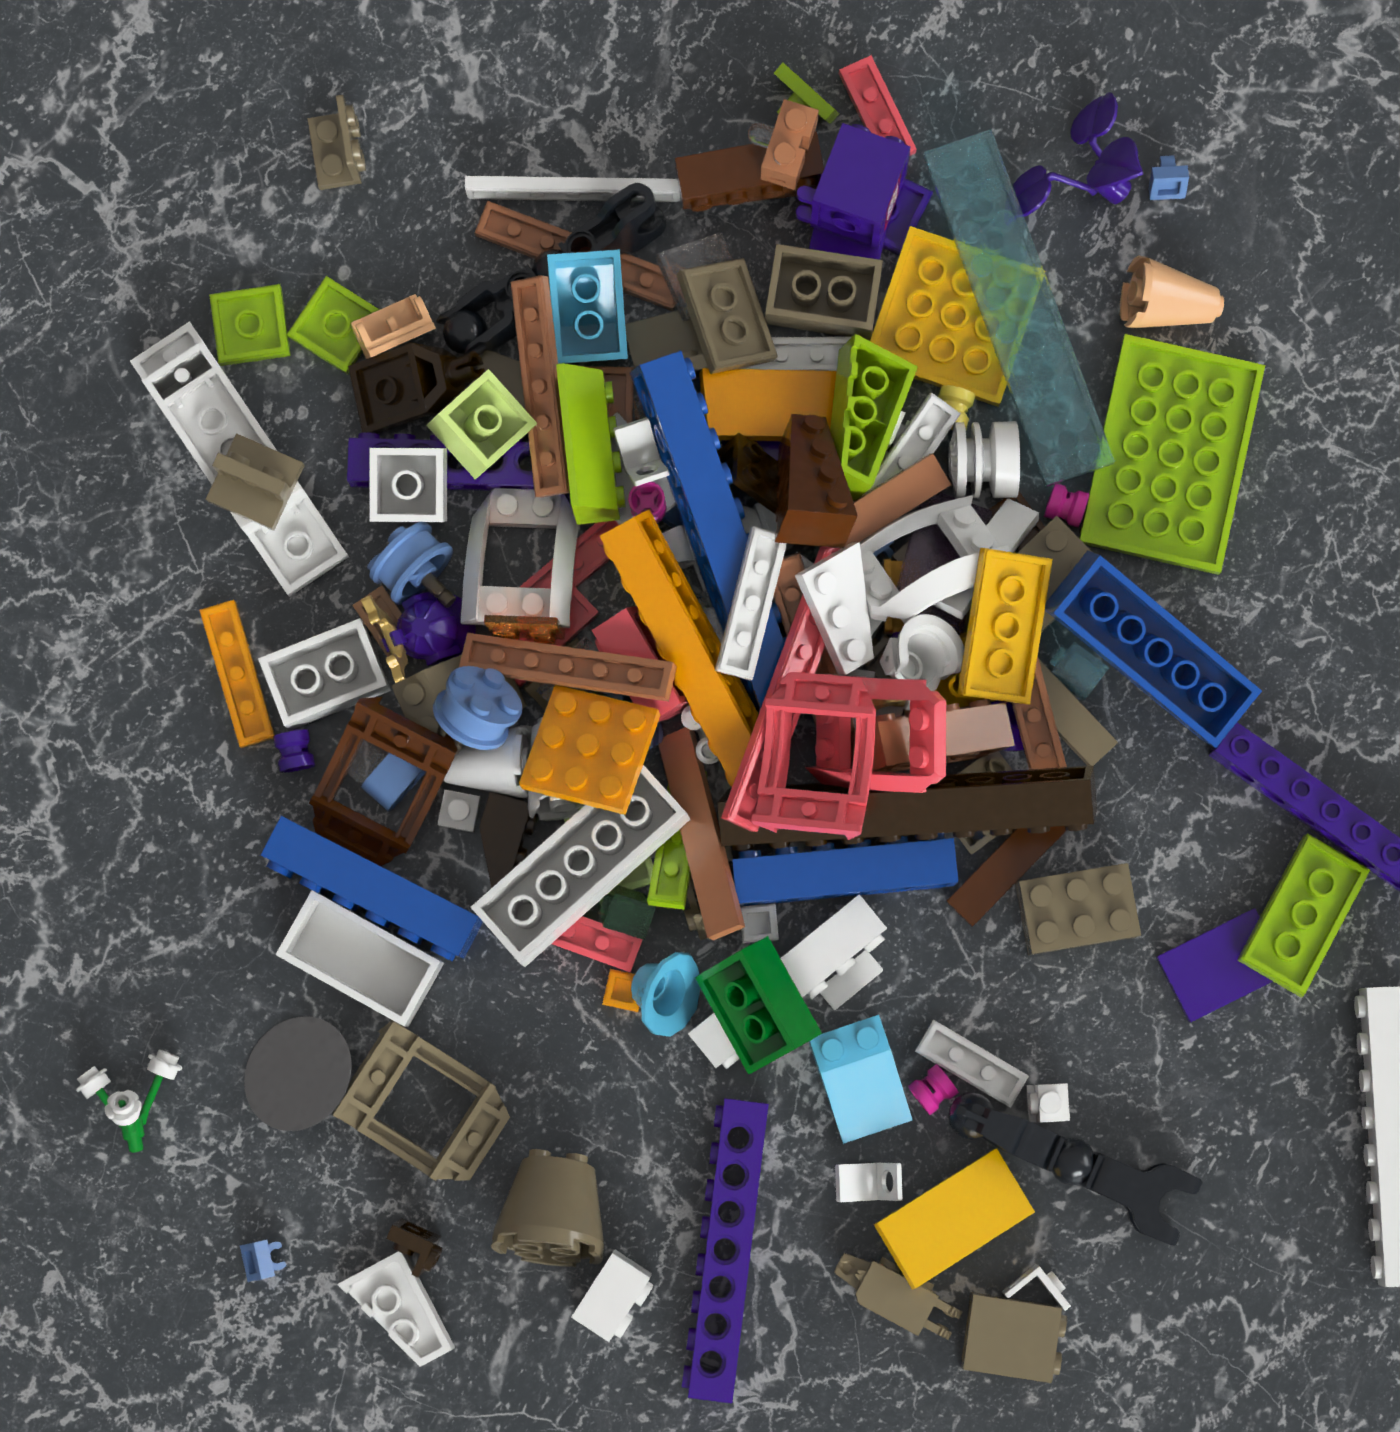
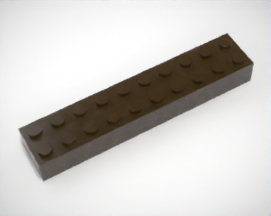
M1094 766L949 774L938 783L930 784L926 788V792L923 793L869 790L861 835L850 840L845 835L778 829L777 833L760 826L758 832H751L721 818L732 788H729L717 802L721 846L732 845V850L735 851L753 849L754 844L768 843L769 848H785L791 846L790 842L805 841L806 846H821L827 844V840L841 839L843 844H857L864 842L866 837H878L880 842H893L900 840L901 835H915V838L918 840H929L937 838L938 833L951 832L953 837L965 838L974 836L975 831L990 830V835L1000 836L1011 834L1012 829L1027 828L1028 833H1044L1050 831V827L1065 826L1066 831H1081L1088 828L1087 824H1094L1097 812ZM822 783L786 785L787 789L840 794H848L849 788Z

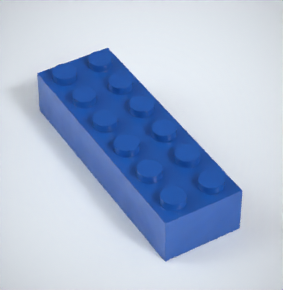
M1087 550L1046 601L1045 611L1199 739L1215 748L1262 692L1261 689L1099 554Z
M283 816L280 817L261 853V856L269 859L266 867L290 879L294 873L302 876L299 884L321 895H324L326 889L335 893L332 900L356 912L358 906L367 909L364 917L386 928L389 927L391 922L400 926L397 934L419 945L425 939L433 943L430 949L432 952L451 961L454 960L456 955L463 959L465 958L483 923L477 915Z
M938 833V837L935 839L908 842V836H901L900 840L884 842V845L872 846L871 840H864L862 843L847 844L848 848L835 849L834 843H827L821 846H812L811 852L798 853V847H785L775 849V855L761 856V850L739 852V859H732L733 881L740 907L850 897L859 894L861 896L953 887L958 883L954 838L945 839V833Z

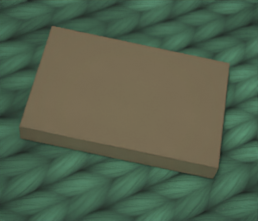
M744 258L682 269L677 273L676 276L710 374L773 362L778 357Z

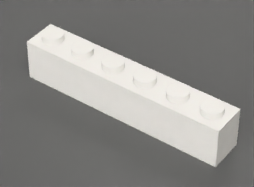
M859 894L781 957V960L802 998L807 994L812 1000L828 987L824 980L836 971L841 976L857 963L853 958L855 954L863 948L869 953L882 943L885 938L881 933L887 927ZM715 1013L711 1014L688 1033L715 1068L722 1064L727 1069L739 1059Z

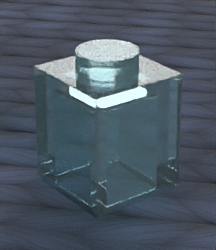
M1073 642L1069 649L1061 646L1049 662L1054 666L1051 672L1068 690L1083 701L1089 696L1109 669L1107 665L1076 642Z

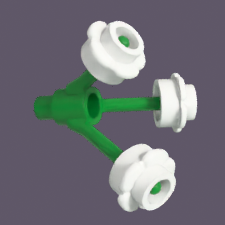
M159 1049L157 1055H148V1058L151 1060L147 1070L156 1075L143 1106L138 1101L139 1096L130 1090L124 1092L117 1091L108 1096L103 1089L111 1082L105 1074L106 1068L98 1071L94 1066L77 1079L81 1085L76 1091H81L86 1099L94 1094L98 1095L105 1105L106 1116L119 1125L122 1130L123 1139L127 1140L129 1152L132 1153L144 1149L142 1137L145 1135L143 1125L147 1122L150 1108L163 1077L174 1080L177 1072L182 1070V1066L177 1064L179 1057Z

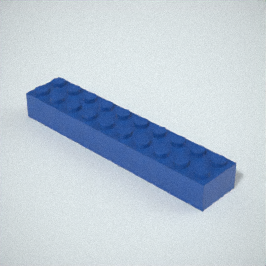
M678 351L640 364L630 372V376L644 415L650 421L659 457L669 471L670 475L666 476L720 631L722 636H724L749 533H745L741 519L745 518L741 501L738 497L733 498L729 484L733 483L730 469L726 462L721 464L717 449H720L718 435L713 427H708L704 414L708 413L705 398L701 392L696 393L692 379L696 378L693 364L689 357L684 358L682 351ZM775 602L771 605L753 680L740 678L758 714L787 638H782L778 624L782 623V618Z

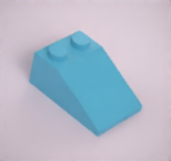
M620 249L548 254V277L558 364L628 359Z
M879 1015L823 1033L809 1041L843 1144L913 1120Z

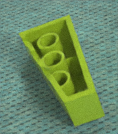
M854 334L839 349L830 432L854 501L866 493L874 484L918 366L857 334Z

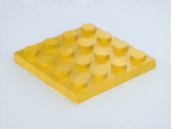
M910 226L870 341L918 366L914 379L940 388L943 385L961 387L973 392L976 400L999 407L1045 271Z

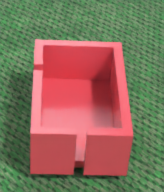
M637 606L623 609L592 629L596 637L595 645L599 652L666 661L658 653L656 641L648 626L641 621ZM674 681L669 702L629 696L632 703L658 709L660 712L658 722L676 717L682 713L685 707L689 706L684 693L677 688Z

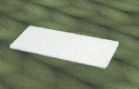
M866 950L854 959L857 962L841 976L838 973L826 982L828 987L820 992L833 1010L838 1009L883 971L882 967Z

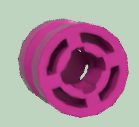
M654 482L633 486L628 498L632 516L635 517L647 511L644 509H651L650 511L656 523L660 522L665 516L667 509L662 488Z
M1054 483L1044 517L1054 519L1058 516L1066 520L1068 525L1078 528L1090 493L1080 490L1068 492L1065 485Z
M938 1064L931 1067L927 1072V1076L922 1080L916 1079L908 1085L909 1090L929 1115L939 1109V1103L944 1099L951 1100L959 1093Z

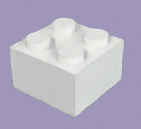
M370 448V522L447 521V448Z
M615 1249L571 1318L610 1342L613 1335L621 1338L633 1318L628 1313L634 1303L641 1306L653 1288V1284L648 1282L652 1273Z

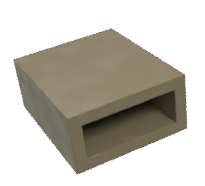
M970 1292L960 1367L963 1370L1052 1383L1053 1374H1060L1062 1353L1056 1352L1058 1337L1064 1338L1067 1315H1061L1062 1308L1058 1305Z

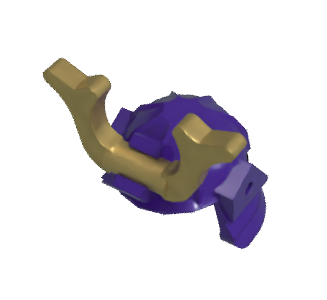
M430 591L414 595L402 602L405 611L399 617L397 626H395L388 614L378 607L371 595L361 599L368 613L370 623L372 625L378 623L384 635L382 642L387 653L391 652V656L385 659L391 669L395 683L406 679L404 668L408 664L407 655L416 659L426 660L428 666H434L462 655L467 633L475 634L476 627L472 624H461V598L454 595L456 597L455 602L446 608Z

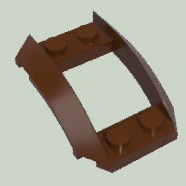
M383 697L361 698L357 701L352 717L309 804L313 806L315 814L313 825L316 834L379 866H383L391 862L394 857L408 852L458 749L453 738L447 733L445 737H442L380 705ZM363 740L426 771L424 779L397 833L334 800Z

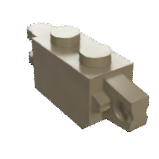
M843 1253L834 1273L855 1288V1296L860 1305L919 1336L924 1327L949 1340L952 1332L944 1325L929 1320L928 1317L934 1306L942 1310L944 1314L957 1319L960 1318L963 1311L939 1299V1296L932 1291L933 1283L927 1281L916 1289H911L906 1278L899 1274L900 1268L891 1260L882 1256L880 1262L872 1258L869 1262Z

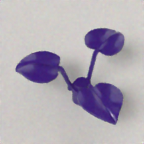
M1111 92L1089 103L1080 111L1072 123L1070 132L1072 140L1076 144H1083L1089 140L1091 148L1099 158L1095 161V165L1087 175V184L1054 172L1046 174V169L1042 165L1027 170L1014 182L1007 195L1005 220L1009 225L1013 220L1028 216L1041 207L1050 194L1051 181L1054 180L1085 190L1092 196L1099 193L1111 204H1118L1127 197L1131 190V182L1129 180L1143 175L1136 143L1129 137H1122L1111 142L1103 151L1097 144V137L1108 133L1117 117V100Z

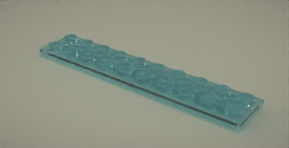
M992 129L925 151L923 154L924 161L1045 488L1114 464V457Z

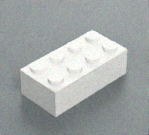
M313 890L310 892L276 953V956L404 1027H409L444 965L442 961Z

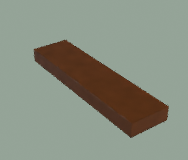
M1065 826L1050 827V831L1044 833H1028L1027 828L1016 829L946 902L973 927L1066 832Z

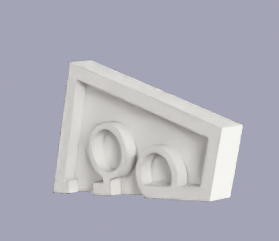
M852 542L795 575L838 675H847L874 659L860 542Z
M398 1251L337 1285L346 1294L349 1293L362 1306L361 1309L370 1318L373 1317L389 1333L388 1336L421 1367L453 1350L455 1346L420 1278L411 1275L414 1266L408 1255Z

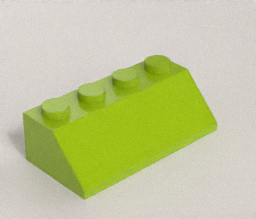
M565 363L556 364L571 507L576 523L581 525L620 520L619 508H626L624 486H617L615 473H622L620 452L613 451L612 438H615L613 428L617 427L616 416H609L608 403H614L612 381L605 382L603 370Z

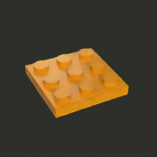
M554 685L520 778V787L524 790L626 815L660 718L659 710Z

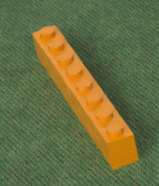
M649 509L600 535L603 549L607 557L615 564L621 576L622 586L631 594L638 607L641 621L648 626L654 637L658 653L666 661L673 662L677 666L674 683L684 693L694 720L701 725L708 738V746L711 752L718 757L725 770L726 780L732 787L759 714L739 677L715 671L721 643Z

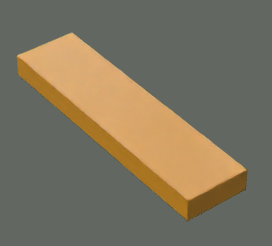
M230 600L199 610L239 747L244 748L273 739L275 732L236 601Z

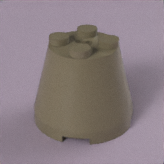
M529 1150V1156L521 1161L493 1230L491 1248L499 1254H506L507 1249L515 1251V1255L522 1257L521 1261L544 1265L576 1267V1263L581 1262V1259H590L589 1263L594 1265L601 1263L604 1252V1238L596 1173L594 1167L587 1164L588 1157L582 1154L568 1153L566 1158L551 1156V1152L546 1150Z

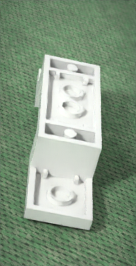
M190 321L130 360L142 378L141 381L211 484H213L218 474L212 464L218 452L226 456L236 433L276 450ZM298 481L274 531L230 512L289 597L349 558Z

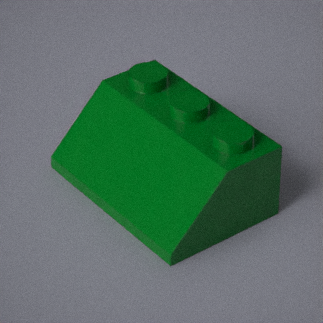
M768 936L743 948L695 977L748 1075L822 1034Z

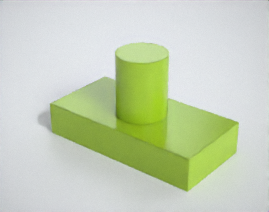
M782 62L776 69L774 74L793 91V94L787 100L818 109V114L829 124L837 118L840 113Z

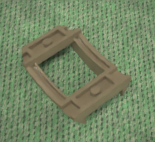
M391 1020L378 1031L380 1036L349 1082L343 1099L331 1114L407 1161L435 1181L437 1179L470 1180L510 1118L496 1090V1086L421 1037ZM413 1056L477 1096L438 1157L374 1117Z

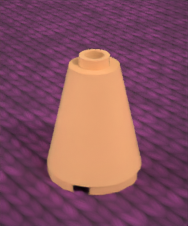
M1145 256L1135 257L1128 267L1127 272H1131L1133 275L1130 283L1123 282L1120 298L1121 320L1128 321L1124 324L1125 327L1145 328L1212 323L1216 317L1221 316L1224 308V297L1220 296V291L1217 287Z

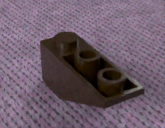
M489 792L479 826L491 888L526 858L528 849L522 848L526 834H533L538 814H535L533 818L529 816L528 802Z

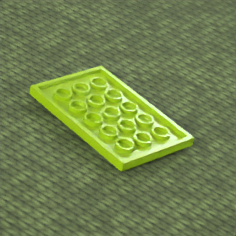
M1125 334L1121 344L1079 539L1088 546L1219 575L1224 562L1265 365Z

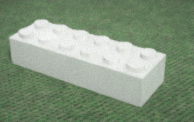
M643 765L626 815L588 805L583 806L470 908L514 958L526 967L681 829L690 818L687 812Z

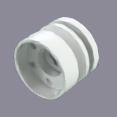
M1016 421L992 422L989 438H982L979 423L973 422L970 439H966L964 422L954 423L953 434L948 447V470L955 499L965 497L967 482H971L973 498L980 497L983 482H989L993 498H1017L1020 482V441Z

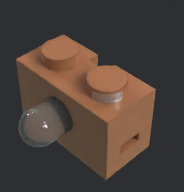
M784 99L775 127L762 123H755L749 127L747 135L750 142L767 148L761 166V180L793 190L796 189L805 161V150H809L817 126L818 109Z

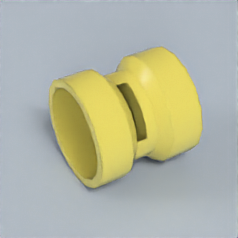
M941 386L938 397L961 413L956 422H964L965 430H967L969 418L966 413L969 408L973 407L975 394L961 387Z

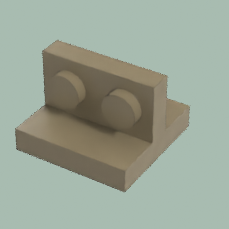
M236 433L226 456L218 452L212 464L218 474L206 500L211 504L274 531L305 465L301 461Z

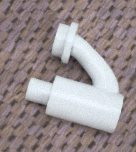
M690 705L685 707L681 714V721L686 728L696 730L699 735L700 741L696 746L698 759L705 764L718 762V757L711 752L708 746V738L701 725L694 720L691 714Z

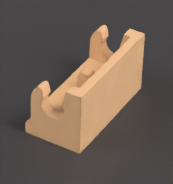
M416 294L350 323L366 359L436 329L420 296L417 297Z

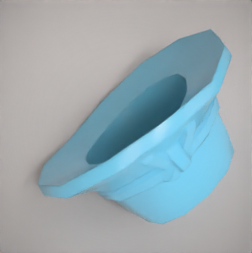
M675 952L660 961L659 964L646 963L638 969L633 977L631 985L632 998L641 1008L642 1022L655 1035L671 1037L686 1027L697 1010L701 988L695 977L699 975V970L689 953Z

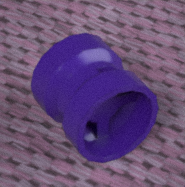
M308 729L294 730L273 736L275 748L279 750L282 756L278 760L280 773L301 771L316 766L314 755L308 752V744L311 741Z

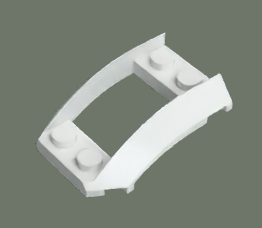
M494 488L491 490L473 515L464 569L461 624L570 628L574 563L580 525H577L572 507L564 494L540 498L535 497L534 489ZM489 526L556 529L551 588L482 586Z
M973 495L908 513L860 542L870 619L886 622L887 617L901 619L905 624L912 617L933 604L974 587L980 548L1010 552L1009 544L1000 546L971 506ZM938 524L961 558L934 569L899 592L873 553L901 536L930 525Z

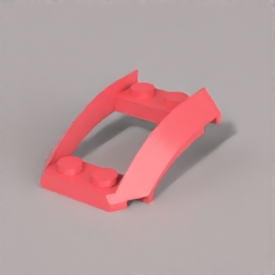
M789 672L779 683L781 687L771 698L765 699L766 732L762 767L757 789L759 797L751 822L777 833L778 829L845 835L850 840L861 835L873 768L876 709L861 677ZM792 713L856 718L854 758L848 794L786 788L791 748Z
M861 677L871 699L910 700V773L872 771L870 790L926 792V788L930 784H936L946 776V700L938 691H930L926 686V679ZM815 715L816 766L805 768L822 784L849 788L852 773L851 718Z

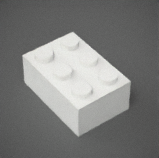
M361 618L258 658L282 722L290 731L354 706L361 698H372L391 691L366 625Z

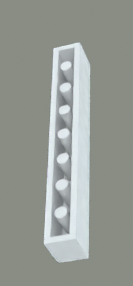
M1400 986L1359 989V996H1355L1354 1009L1356 1017L1361 1018L1362 1033L1357 1034L1358 1054L1363 1055L1364 1070L1359 1071V1085L1361 1092H1366L1367 1106L1362 1107L1361 1120L1363 1128L1368 1129L1369 1144L1364 1145L1365 1165L1370 1166L1371 1181L1366 1183V1196L1368 1203L1373 1204L1374 1219H1369L1368 1230L1370 1240L1375 1241L1376 1256L1371 1257V1273L1373 1279H1377L1380 1286L1400 1287Z

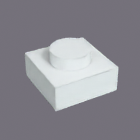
M444 789L437 825L474 833L481 797Z

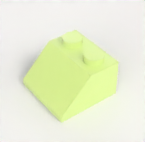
M488 369L426 426L472 477L477 479L538 423Z

